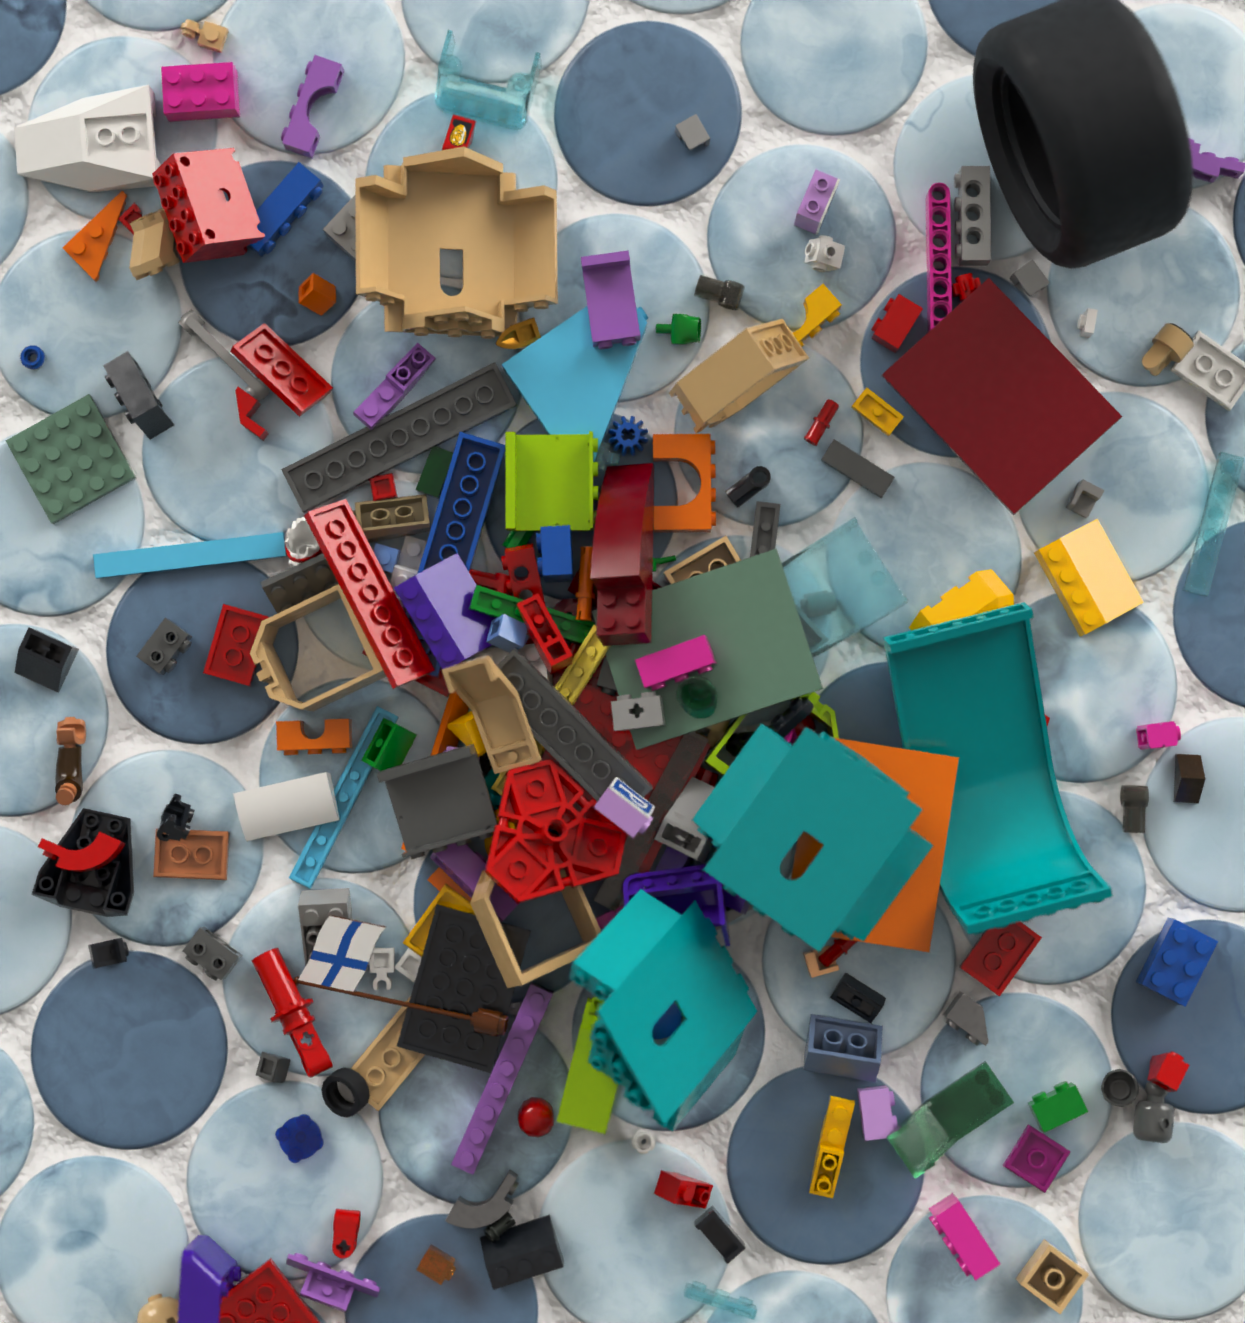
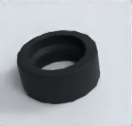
M350 1068L337 1069L325 1079L321 1088L322 1098L326 1106L333 1113L341 1117L354 1116L366 1106L370 1097L369 1087L365 1079L358 1072ZM337 1082L343 1083L350 1089L354 1097V1103H350L343 1098L338 1090Z

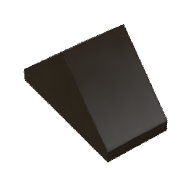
M1175 754L1173 802L1199 803L1205 783L1201 755Z

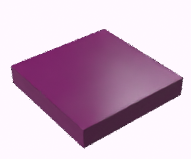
M1028 1124L1003 1166L1046 1193L1071 1151Z

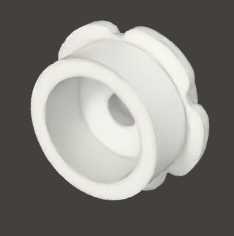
M638 1130L632 1139L633 1148L637 1149L641 1154H646L648 1151L653 1150L656 1144L654 1134L649 1130ZM642 1139H645V1140H646V1143H645V1144H643V1143L641 1142Z

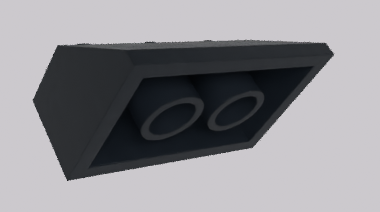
M550 1214L510 1227L499 1236L500 1239L498 1241L494 1240L491 1242L486 1235L480 1237L485 1265L493 1290L564 1267V1258Z

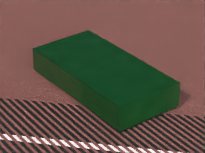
M437 446L431 448L416 491L439 499L453 452Z

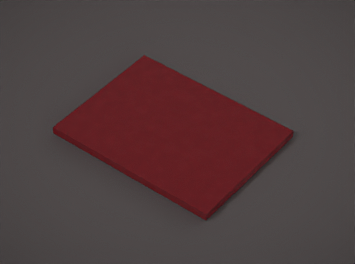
M990 278L983 282L882 374L886 382L1013 516L1122 418V415Z

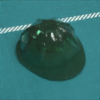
M694 675L684 679L678 685L676 691L677 700L690 716L704 719L710 717L715 712L717 691L707 678Z

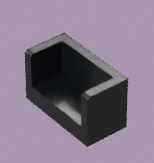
M713 1205L694 1221L695 1227L702 1231L720 1252L727 1264L746 1248L743 1240Z

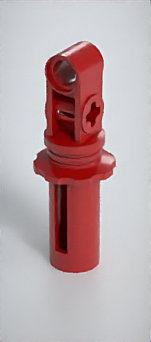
M274 948L255 957L252 963L276 1010L275 1015L270 1018L271 1023L280 1022L284 1028L282 1030L283 1034L290 1035L308 1077L312 1078L332 1068L331 1059L312 1024L315 1018L308 1011V1007L313 1003V1000L310 998L304 1000L305 998L301 997L279 949ZM303 1036H305L306 1039H312L309 1043V1046L307 1043H301Z

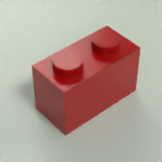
M898 294L895 300L890 298L883 309L887 312L883 320L878 318L871 329L874 331L871 339L894 353L897 352L923 310L922 307Z

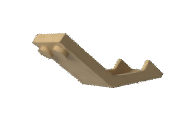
M489 656L442 669L449 692H456L472 710L494 774L537 763L541 760L518 691Z

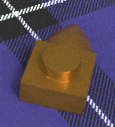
M529 318L510 325L499 336L496 345L506 349H518L530 345L541 338L535 318Z

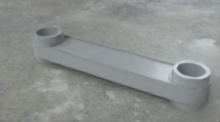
M192 309L181 317L178 323L191 336L196 333L248 384L245 389L256 400L260 401L270 393V389L258 377L255 378L202 326L205 322Z

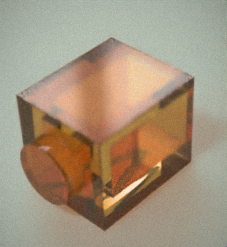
M431 1244L416 1270L442 1285L445 1279L449 1281L456 1270L453 1266L456 1259Z

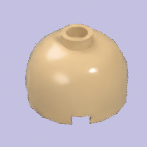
M162 1294L149 1297L148 1303L138 1313L137 1323H178L179 1301L172 1297H163Z

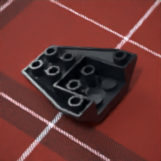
M83 808L57 845L68 850L84 849L96 839L99 832H102L126 843L124 848L107 865L87 872H74L56 867L59 857L56 860L48 857L38 872L32 895L59 907L105 917L127 916L134 895L131 819Z

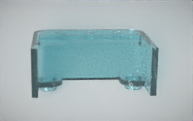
M448 30L438 66L435 102L438 109L449 114L512 130L523 128L528 120L542 67L541 53L536 52L530 75L515 73L509 78L507 88L461 77L463 70L462 62L457 56L453 55L456 43L453 31Z

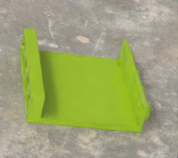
M589 431V434L516 435L515 432H505L507 531H541L540 527L570 525L571 531H594L597 510H594V501H598V486H593V477L598 476V462H593V452H598V438H593V431Z

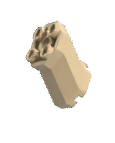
M163 208L130 223L134 231L129 269L136 280H140L148 275H155L163 271L164 267H170L180 262L179 255L175 249L176 241L169 228V221Z

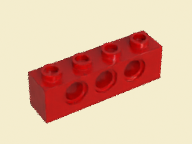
M533 543L506 548L505 556H501L503 570H508L510 579L506 580L508 594L513 593L514 597L520 598L519 594L523 590H529L533 595L539 593L545 604ZM523 566L527 568L528 574L525 577H518L514 573L515 569ZM527 630L526 635L528 639L526 644H534Z

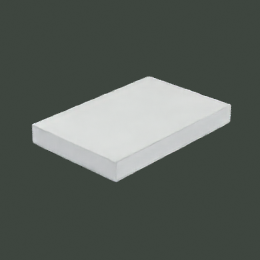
M1198 331L1192 338L1193 348L1180 363L1175 362L1170 371L1227 411H1230L1245 391V362L1201 331Z

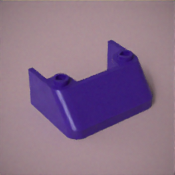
M707 864L632 874L624 880V907L640 889L680 915L696 901L705 919L710 918L714 927L721 926L725 946H731L723 884L703 870Z
M198 1235L182 1252L178 1323H219L220 1303L223 1297H227L228 1291L237 1282H240L241 1267L237 1266V1262L208 1235Z

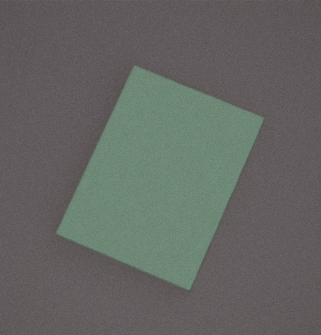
M777 549L652 590L651 643L610 646L605 654L619 696L631 695L632 699L641 698V693L656 692V696L660 695L663 697L666 725L630 730L636 750L823 689ZM596 609V610H593V611H592V614H593V617H594V620H595V624L597 625V609ZM702 635L707 636L716 664L711 666V671L698 675L697 671L688 674L689 679L675 683L674 679L665 682L666 687L652 691L651 688H644L635 662L636 659ZM637 705V708L632 710V712L639 718L640 713L644 712V708H640Z

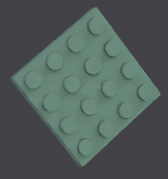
M90 394L6 440L7 445L52 524L57 523L137 478Z

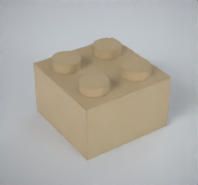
M1044 1239L1018 1274L1016 1280L1020 1285L1061 1314L1089 1274L1084 1268Z

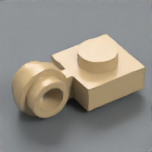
M186 19L185 23L181 25L182 35L191 39H195L197 35L199 36L197 42L199 46L219 53L222 52L229 32L226 27L205 21L201 30L197 22Z

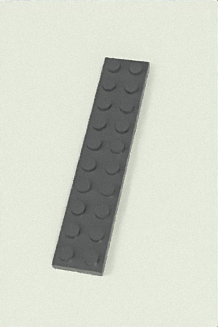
M494 362L383 418L372 430L365 427L281 470L302 512L305 513L369 481V479L430 450L432 447L458 436L460 432L464 433L516 407L517 404Z

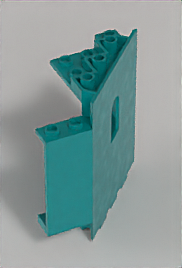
M761 723L692 819L699 826L697 830L707 838L712 837L714 839L712 844L718 848L703 870L724 884L723 888L733 896L738 894L753 905L752 909L762 916L768 915L782 925L781 929L792 937L796 935L819 952L834 931L838 933L841 931L851 940L856 937L864 941L934 845L910 828L923 809L907 798L909 795L907 790L862 755L825 732H822L819 736L807 727L792 746L775 731ZM803 831L824 844V846L800 878L788 880L781 875L780 864Z
M640 889L573 962L569 978L578 986H582L593 993L598 999L605 1001L597 1010L599 1019L594 1023L589 1040L593 1043L588 1063L596 1070L602 1071L611 1077L615 1083L624 1086L623 1097L632 1105L638 1106L644 1111H654L652 1118L660 1126L666 1127L673 1132L734 1058L745 1027L758 1011L747 993L749 987L741 973L736 974L731 965L734 962L725 946L721 947L716 938L718 932L710 918L705 919L696 901L680 915ZM675 1001L685 1020L662 1046H659L652 1038L653 1026Z

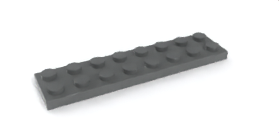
M516 648L497 665L518 691L533 737L597 801L616 777L642 797L653 789V786Z

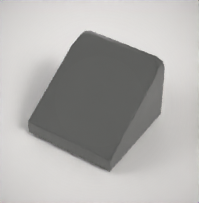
M262 1052L256 1076L272 1082L283 1083L287 1076L290 1059Z

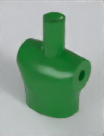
M673 314L671 324H656V333L671 334V344L686 345L688 343H698L701 338V318L692 317L687 314Z

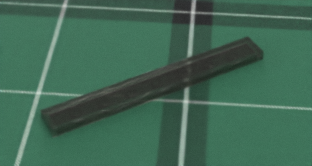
M696 732L682 736L647 800L655 806L651 814L653 817L650 822L651 824L642 835L639 832L634 838L628 835L624 844L619 874L604 879L593 899L594 901L616 912L624 897V880L628 876L637 873L655 840L654 838L666 814L677 800L708 743V739Z

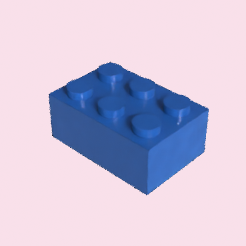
M570 525L540 527L541 533H536L537 548L539 553H542V557L537 558L540 577L544 578L545 583L571 582L574 578Z
M1168 917L1136 983L1186 1007L1218 941L1176 919Z

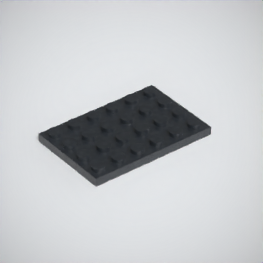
M437 904L409 1003L472 1016L473 1012H478L479 1008L503 1012V1015L507 1016L515 987H506L475 914ZM500 922L518 966L521 968L531 930ZM408 1007L397 1047L491 1073L502 1035L496 1037L474 1032V1027L471 1026V1021Z

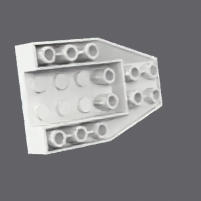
M149 85L86 97L14 127L17 174L88 192L156 187L153 182L152 173L160 167V162L156 158L153 117H156L155 93Z

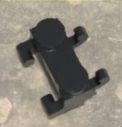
M174 794L162 812L160 826L156 834L157 838L161 841H169V839L186 840L191 826L186 825V823L191 822L195 810L190 808L191 805L181 801V795Z

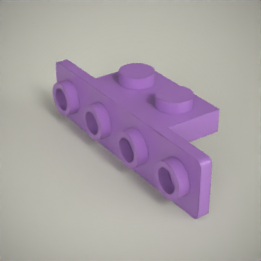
M299 1253L294 1255L288 1254L287 1265L308 1272L300 1292L302 1297L346 1313L354 1290L376 1298L379 1295L380 1287L376 1286L377 1283L370 1279L364 1278L362 1281L354 1278V1275L348 1271L340 1270L338 1272L332 1270L331 1266L324 1262H317L316 1264L308 1261V1257Z

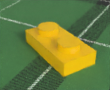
M867 387L851 406V408L888 437L904 418L901 413Z

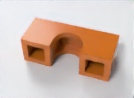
M326 719L324 732L317 739H310L306 736L304 721H276L277 751H284V755H298V750H308V754H322V749H332V754L346 753V748H352V719Z

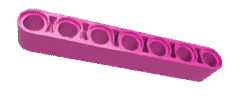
M940 182L933 184L926 195L928 332L944 319L937 318L934 315L935 309H942L946 316L952 311L950 190L946 184ZM940 192L944 199L936 200L933 198L932 193ZM940 215L944 219V223H935L932 216ZM933 239H941L944 242V247H936L933 244ZM941 262L945 270L937 271L933 267V263ZM936 285L942 286L945 289V294H936L933 287Z

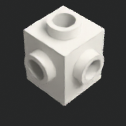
M820 235L819 238L809 240L805 248L806 257L804 263L813 266L812 269L819 272L840 269L845 245L834 242L832 237Z

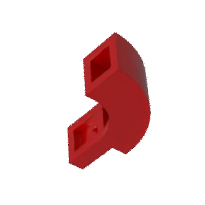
M99 832L96 839L89 846L80 850H68L43 838L38 847L44 850L43 855L53 860L59 857L56 867L74 872H87L99 869L110 863L122 851L126 843Z

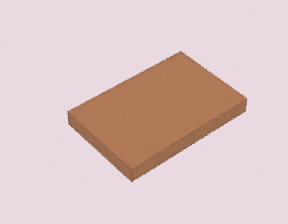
M190 830L186 840L180 839V841L171 839L169 841H161L156 835L153 877L227 880L229 831Z

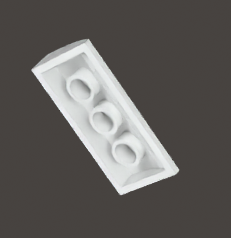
M328 772L233 793L239 821L247 842L340 820L331 773Z

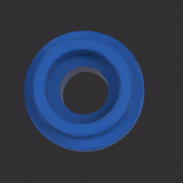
M31 345L23 349L20 359L26 368L34 370L43 365L45 354L38 346ZM32 354L37 355V359L34 362L30 361Z

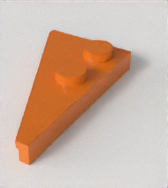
M123 191L63 247L95 282L99 280L101 266L107 258L108 247L112 244L118 227V218L126 205L127 195Z

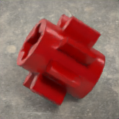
M972 273L955 277L956 283L952 284L953 297L959 296L961 302L964 301L981 285L980 278L974 279Z

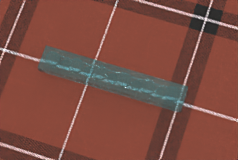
M1220 452L1218 455L1183 591L1204 597L1209 595L1244 462L1243 457L1225 452Z

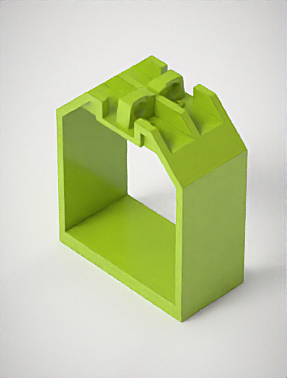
M815 692L800 696V698L807 697L813 703L814 707L809 715L827 728L828 735L839 739L835 711L826 704L820 703L818 701L820 696ZM747 714L736 717L723 737L704 760L706 764L722 776L729 769V766L717 758L716 755Z
M588 997L557 1122L606 1134L618 1084L602 1071L596 1070L588 1063L593 1043L589 1040L594 1023L599 1019L597 1010L605 1002L597 997Z

